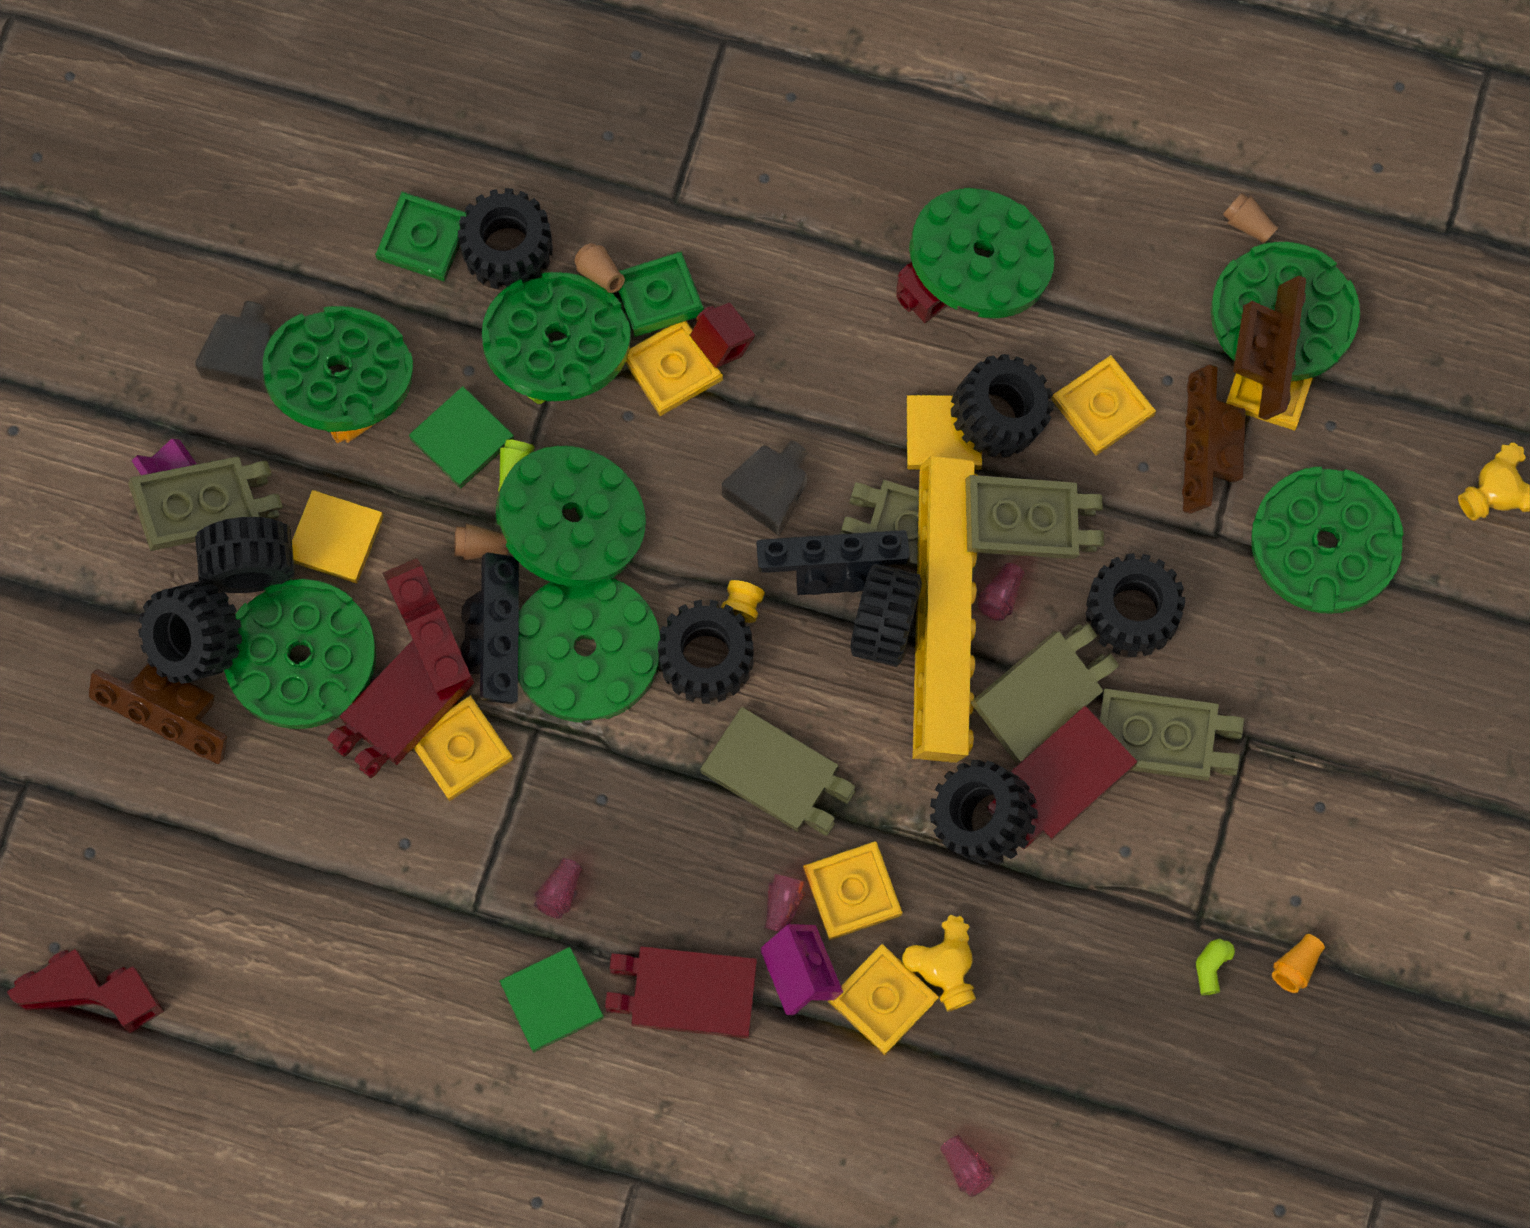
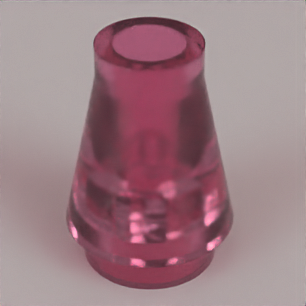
M1004 564L1002 570L979 594V610L985 616L997 621H1002L1006 616L1011 615L1021 580L1025 575L1024 571L1015 564Z
M562 858L558 867L536 891L535 896L537 899L534 906L549 917L561 919L564 913L570 911L582 867L570 859Z
M775 874L773 883L768 885L766 929L779 932L792 922L806 892H803L805 882Z
M959 1135L952 1137L941 1146L940 1150L944 1154L961 1192L965 1191L969 1197H974L994 1182L995 1177L991 1173L993 1168L971 1149Z

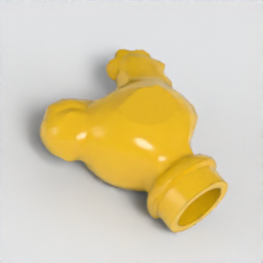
M1514 442L1509 445H1502L1501 451L1495 455V459L1487 463L1480 471L1478 489L1467 487L1465 492L1458 496L1459 505L1470 520L1475 521L1480 517H1487L1489 508L1500 511L1518 508L1522 512H1530V485L1522 480L1516 469L1519 462H1523L1526 459L1522 446H1518Z
M949 915L947 921L942 922V928L945 930L944 942L931 948L912 945L906 948L902 955V961L906 969L911 972H918L929 984L943 989L944 992L940 996V1002L944 1003L947 1012L966 1006L976 1000L973 993L974 987L971 984L964 983V977L972 965V953L967 943L969 941L967 931L970 927L964 923V919L961 916L955 917L953 915Z

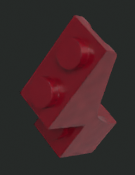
M415 558L383 572L385 581L435 691L438 692L470 678L471 675L446 617L435 598L418 559Z
M76 949L57 953L49 959L47 967L37 973L31 971L22 975L14 982L15 987L7 991L10 998L25 1010L97 1005L107 1008L116 1015L121 1025L130 1033L164 1012L142 974L134 966L129 969L122 967L115 970L106 977L107 983L101 986L84 956Z

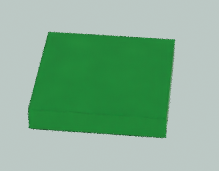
M401 192L375 254L376 259L445 282L460 246L458 230H460L459 221L461 216H466V213Z
M682 252L619 271L624 276L625 282L622 288L618 290V294L635 337L697 318L699 313L704 310Z
M463 386L409 434L410 440L460 489L500 454V448L504 447L506 440H515L514 435Z
M570 947L499 981L533 1053L604 1019Z

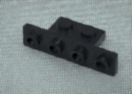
M905 530L761 539L756 542L758 571L760 573L796 571L797 595L855 593L863 591L869 570L875 563L893 565L910 562L908 536Z
M487 552L482 555L481 591L466 599L462 607L461 619L465 624V639L461 645V654L469 673L480 674L481 700L514 704L518 701L519 562L513 556Z

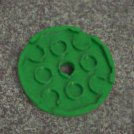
M964 188L952 190L935 197L918 215L909 243L912 265L925 287L949 307L957 310L958 306L967 310L978 312V317L982 318L1009 317L1033 306L1048 286L1054 269L1053 248L1040 222L1024 205L989 190ZM974 246L985 251L990 250V257L977 255L974 251Z
M1271 242L1252 247L1249 252L1236 260L1233 259L1218 278L1210 309L1214 333L1224 351L1235 361L1243 306L1254 301L1275 311L1279 285L1299 275L1305 277L1306 299L1302 307L1300 319L1301 333L1297 340L1296 366L1292 373L1291 381L1305 380L1318 376L1335 366L1344 357L1356 335L1360 319V306L1352 281L1346 279L1344 274L1336 267L1337 263L1332 258L1307 245L1293 242Z
M563 272L542 273V278L524 283L520 279L512 283L494 298L483 320V352L493 373L514 391L544 401L574 400L599 391L619 374L629 354L630 324L621 309L619 300L612 293H609L605 288L589 278ZM557 331L565 334L567 337L550 343L547 335Z
M329 306L323 307V312L305 317L303 313L296 315L275 331L264 351L263 379L267 393L273 403L285 415L296 422L327 432L358 430L384 420L400 407L406 399L412 384L413 359L412 354L409 353L403 341V335L384 318L358 308ZM341 364L348 369L342 372H335L333 375L329 367Z
M574 446L546 447L523 457L505 477L496 501L497 525L501 527L509 552L527 570L540 578L556 584L581 587L586 586L587 583L612 579L630 564L644 538L646 526L645 510L636 486L627 474L611 460L584 448ZM576 508L580 521H568L564 518L562 510Z
M1321 466L1294 472L1280 480L1270 489L1262 500L1252 524L1251 547L1254 561L1261 576L1276 594L1299 608L1311 612L1333 614L1360 608L1377 598L1386 589L1401 563L1402 537L1404 534L1396 508L1388 496L1376 484L1366 477L1347 469L1339 471L1322 469ZM1325 531L1332 533L1337 539L1336 547L1326 548L1319 546L1317 535Z
M615 578L607 581L603 579L587 583L586 586L581 587L565 586L553 582L547 583L532 594L519 611V686L537 707L554 717L567 721L583 723V721L609 719L625 712L646 694L659 669L658 641H660V632L651 608L633 588ZM593 639L596 649L589 656H581L575 651L577 641Z
M307 579L288 580L283 584L271 585L265 588L263 593L256 596L248 604L245 602L235 614L236 619H240L241 628H238L239 634L242 635V644L237 645L240 652L237 658L232 659L233 665L229 669L224 670L233 693L251 714L264 722L282 728H313L339 718L369 686L374 674L377 655L376 642L366 615L347 593L321 581ZM298 645L307 646L310 649L311 655L305 661L296 664L290 660V652L294 647Z

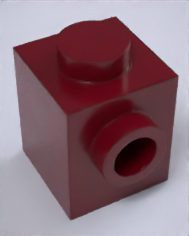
M912 262L899 272L896 297L906 311L910 312L913 310L924 323H927L948 306L925 287L916 274Z
M730 302L716 308L714 306L705 308L697 316L696 320L698 322L690 333V337L714 368L741 358L756 336Z

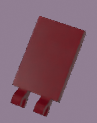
M412 640L340 715L345 725L333 730L327 740L333 744L332 748L343 757L352 751L361 738L371 744L372 747L362 750L354 759L355 763L360 766L359 770L371 779L379 772L388 759L398 765L475 682L471 676L436 692Z
M1086 706L1079 710L1011 771L1030 787L1028 791L1034 794L1036 803L1031 805V807L1038 810V818L1031 821V824L1036 826L1034 834H1027L1025 840L1029 843L1023 850L1032 844L1043 832L1052 841L1137 765L1136 759ZM996 799L987 806V811L992 816L996 809Z
M640 947L639 958L624 954H611L610 974L637 976L635 996L607 992L606 1012L632 1015V1027L749 1039L757 959Z

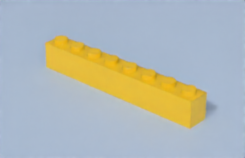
M930 456L920 466L917 574H920L922 587L916 609L912 759L957 763L967 757L973 747L974 735L973 731L969 729V715L972 714L974 709L970 703L974 700V694L970 692V678L974 674L975 658L970 654L971 641L974 639L976 632L975 619L971 618V605L975 601L977 592L976 583L972 582V568L976 564L977 553L967 552L965 482L968 476L977 475L974 473V461Z

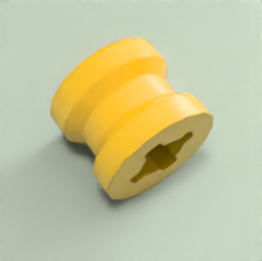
M739 580L729 581L727 587L729 596L726 601L722 602L721 608L723 609L727 604L733 607L735 616L740 613L744 617L745 623L756 622L758 616L756 607L759 602L763 601L765 592L758 586Z

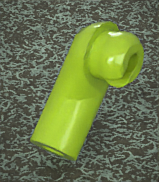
M1215 939L1208 943L1197 958L1196 969L1201 995H1212L1220 992L1217 970L1224 962L1233 959L1235 949L1231 942Z

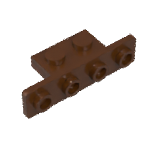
M1300 275L1279 285L1275 311L1254 301L1243 306L1233 372L1263 385L1258 416L1264 420L1285 412L1291 400V379L1296 366V346L1301 333L1300 319L1302 307L1306 299V278Z
M1208 365L1190 373L1187 383L1185 473L1182 495L1183 512L1189 514L1212 505L1213 477L1233 483L1243 479L1246 409L1216 400L1218 368L1214 365Z
M149 663L129 685L99 669H96L91 674L89 698L121 714L136 724L154 731L165 739L189 749L202 758H206L216 764H220L224 759L227 735L200 721L213 706L215 695L191 683L170 682L167 676L162 678L156 673L157 668L155 666L151 667Z

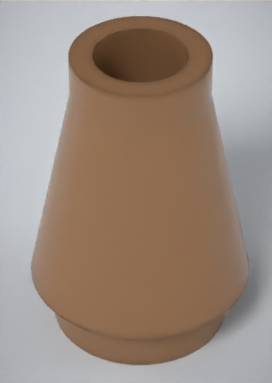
M1242 192L1223 213L1229 220L1227 224L1256 238L1262 244H1265L1278 229L1252 196L1248 198Z
M590 243L583 246L577 252L575 265L580 275L605 288L609 293H615L622 288L625 278L618 271L603 246Z
M466 523L465 527L456 526L454 556L463 557L464 561L482 558V555L487 552L507 555V541L503 533Z

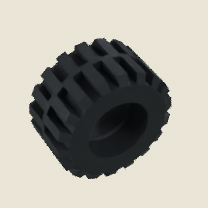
M505 188V193L498 194L497 189L489 191L490 196L487 198L482 194L476 197L477 204L474 206L469 203L465 208L466 216H461L459 221L460 230H458L464 263L466 262L467 269L471 275L476 274L477 280L482 284L489 280L491 288L498 290L500 284L508 287L520 279L524 283L529 281L530 277L534 279L539 278L542 275L541 268L547 269L550 263L549 256L553 252L548 216L544 209L541 210L540 203L535 198L529 201L528 194L520 191L518 195H514L513 189ZM503 228L517 229L526 235L524 241L519 246L507 251L495 250L485 244L490 235Z
M1001 354L998 359L993 355L987 357L984 362L980 361L958 385L957 391L952 396L951 402L954 403V406L951 408V417L957 418L954 423L956 431L962 430L964 433L962 439L966 444L969 441L975 444L973 449L979 453L984 449L987 450L988 456L996 457L1001 453L1003 458L1010 457L1014 452L1019 454L1037 438L1052 418L1049 414L1054 409V403L1048 400L1053 394L1051 388H1045L1046 378L1043 374L1038 376L1034 372L1037 368L1033 364L1029 366L1023 364L1024 359L1016 356L1014 360H1010L1008 354ZM989 394L1005 399L1012 407L1015 418L1006 417L999 413L993 407Z
M264 517L230 518L204 527L195 536L199 581L206 582V585L213 584L217 586L219 592L252 593L264 591L265 588L271 585L285 583L295 575L291 529L281 521Z
M1132 553L1126 554L1124 561H1121L1119 557L1112 559L1109 567L1104 565L1099 570L1097 578H1094L1086 602V606H1088L1086 619L1091 621L1092 629L1096 634L1100 635L1099 643L1103 647L1110 643L1114 646L1112 652L1120 655L1121 649L1128 651V657H1136L1138 651H1142L1143 655L1147 656L1152 654L1155 647L1158 650L1162 649L1168 639L1171 640L1183 615L1185 597L1181 596L1184 590L1182 582H1175L1177 574L1173 569L1169 571L1164 570V561L1158 559L1156 564L1150 562L1151 555L1142 554L1141 559H1135V554ZM1126 590L1143 592L1152 599L1157 613L1145 621L1127 619L1118 612L1113 598Z
M876 563L869 570L851 638L850 648L852 656L898 667L903 661L922 587L920 574Z
M201 581L192 582L156 592L151 596L152 600L146 601L143 606L145 613H141L139 617L142 628L138 629V634L143 641V645L140 646L142 652L147 653L149 657L147 659L151 667L155 666L157 668L156 673L162 678L167 676L168 681L173 683H189L220 674L233 665L232 659L237 658L240 652L237 645L242 644V635L239 634L238 628H241L240 619H236L235 613L237 610L234 604L230 605L228 603L229 597L225 592L218 593L217 586L213 584L206 585V582Z
M702 600L694 601V608L688 609L687 605L684 604L679 607V614L677 616L671 613L667 618V626H662L660 630V641H658L660 669L663 671V678L666 683L672 684V689L676 694L685 693L686 700L694 702L695 697L701 698L702 704H710V698L717 697L718 702L726 700L727 693L731 692L734 696L739 692L740 684H746L748 681L749 671L752 670L754 663L752 632L749 626H745L744 617L740 613L735 616L733 607L727 604L723 609L719 608L718 601L710 600L709 606H702ZM713 636L726 644L729 653L719 665L711 668H699L690 664L683 655L684 649L695 638Z
M971 760V766L963 762L957 765L958 772L948 771L944 775L947 781L944 785L938 783L935 791L939 792L937 799L932 798L930 807L935 809V813L930 814V820L932 824L937 826L933 830L937 838L943 840L942 844L948 849L979 864L988 865L989 861L994 864L1004 863L1003 856L1010 859L1017 856L1018 854L1015 849L1019 846L1024 849L1029 842L1025 838L1028 833L1034 834L1036 826L1031 824V821L1038 818V810L1031 807V805L1036 803L1034 794L1028 791L1030 789L1028 784L1017 775L991 761L984 763L981 760ZM994 794L996 809L992 819L986 826L974 831L972 815L976 805L983 798Z

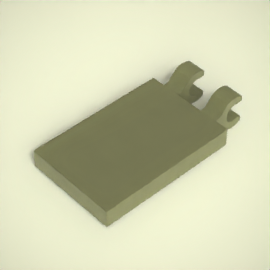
M239 456L131 477L128 483L150 551L196 542L195 536L199 530L218 521L237 517L275 519L279 517L278 510L283 509L279 494H271L253 499L249 487H260L268 484L267 477L272 475L268 461H259L242 466Z
M970 475L965 479L967 552L1075 559L1080 555L1079 550L1083 552H1096L1097 547L1104 546V531L1079 530L1078 514L1082 516H1095L1096 511L1103 510V500L1100 494H1077V483L977 475Z
M883 480L880 490L855 482L849 503L859 507L875 508L871 523L868 524L855 518L845 517L840 534L905 530L908 536L910 562L902 565L917 569L919 490ZM976 564L974 568H972V578L974 575Z
M1086 623L1083 627L1081 624H1078L1065 637H1063L1060 631L1052 632L970 702L1015 763H1021L1079 710L1100 695L1103 689L1097 682L1112 673L1119 666L1111 653L1106 656L1100 654L1087 667L1077 656L1075 651L1087 645L1097 636L1089 623Z
M1104 688L1100 722L1136 759L1137 765L1131 769L1132 771L1209 781L1210 770L1223 775L1237 776L1240 755L1214 752L1213 746L1215 734L1230 739H1241L1244 718L1218 715L1219 704Z
M742 706L700 769L703 775L798 832L805 823L826 837L835 825V818L823 810L814 808L824 791L848 805L855 794V786L852 783L835 776L839 769L838 764Z

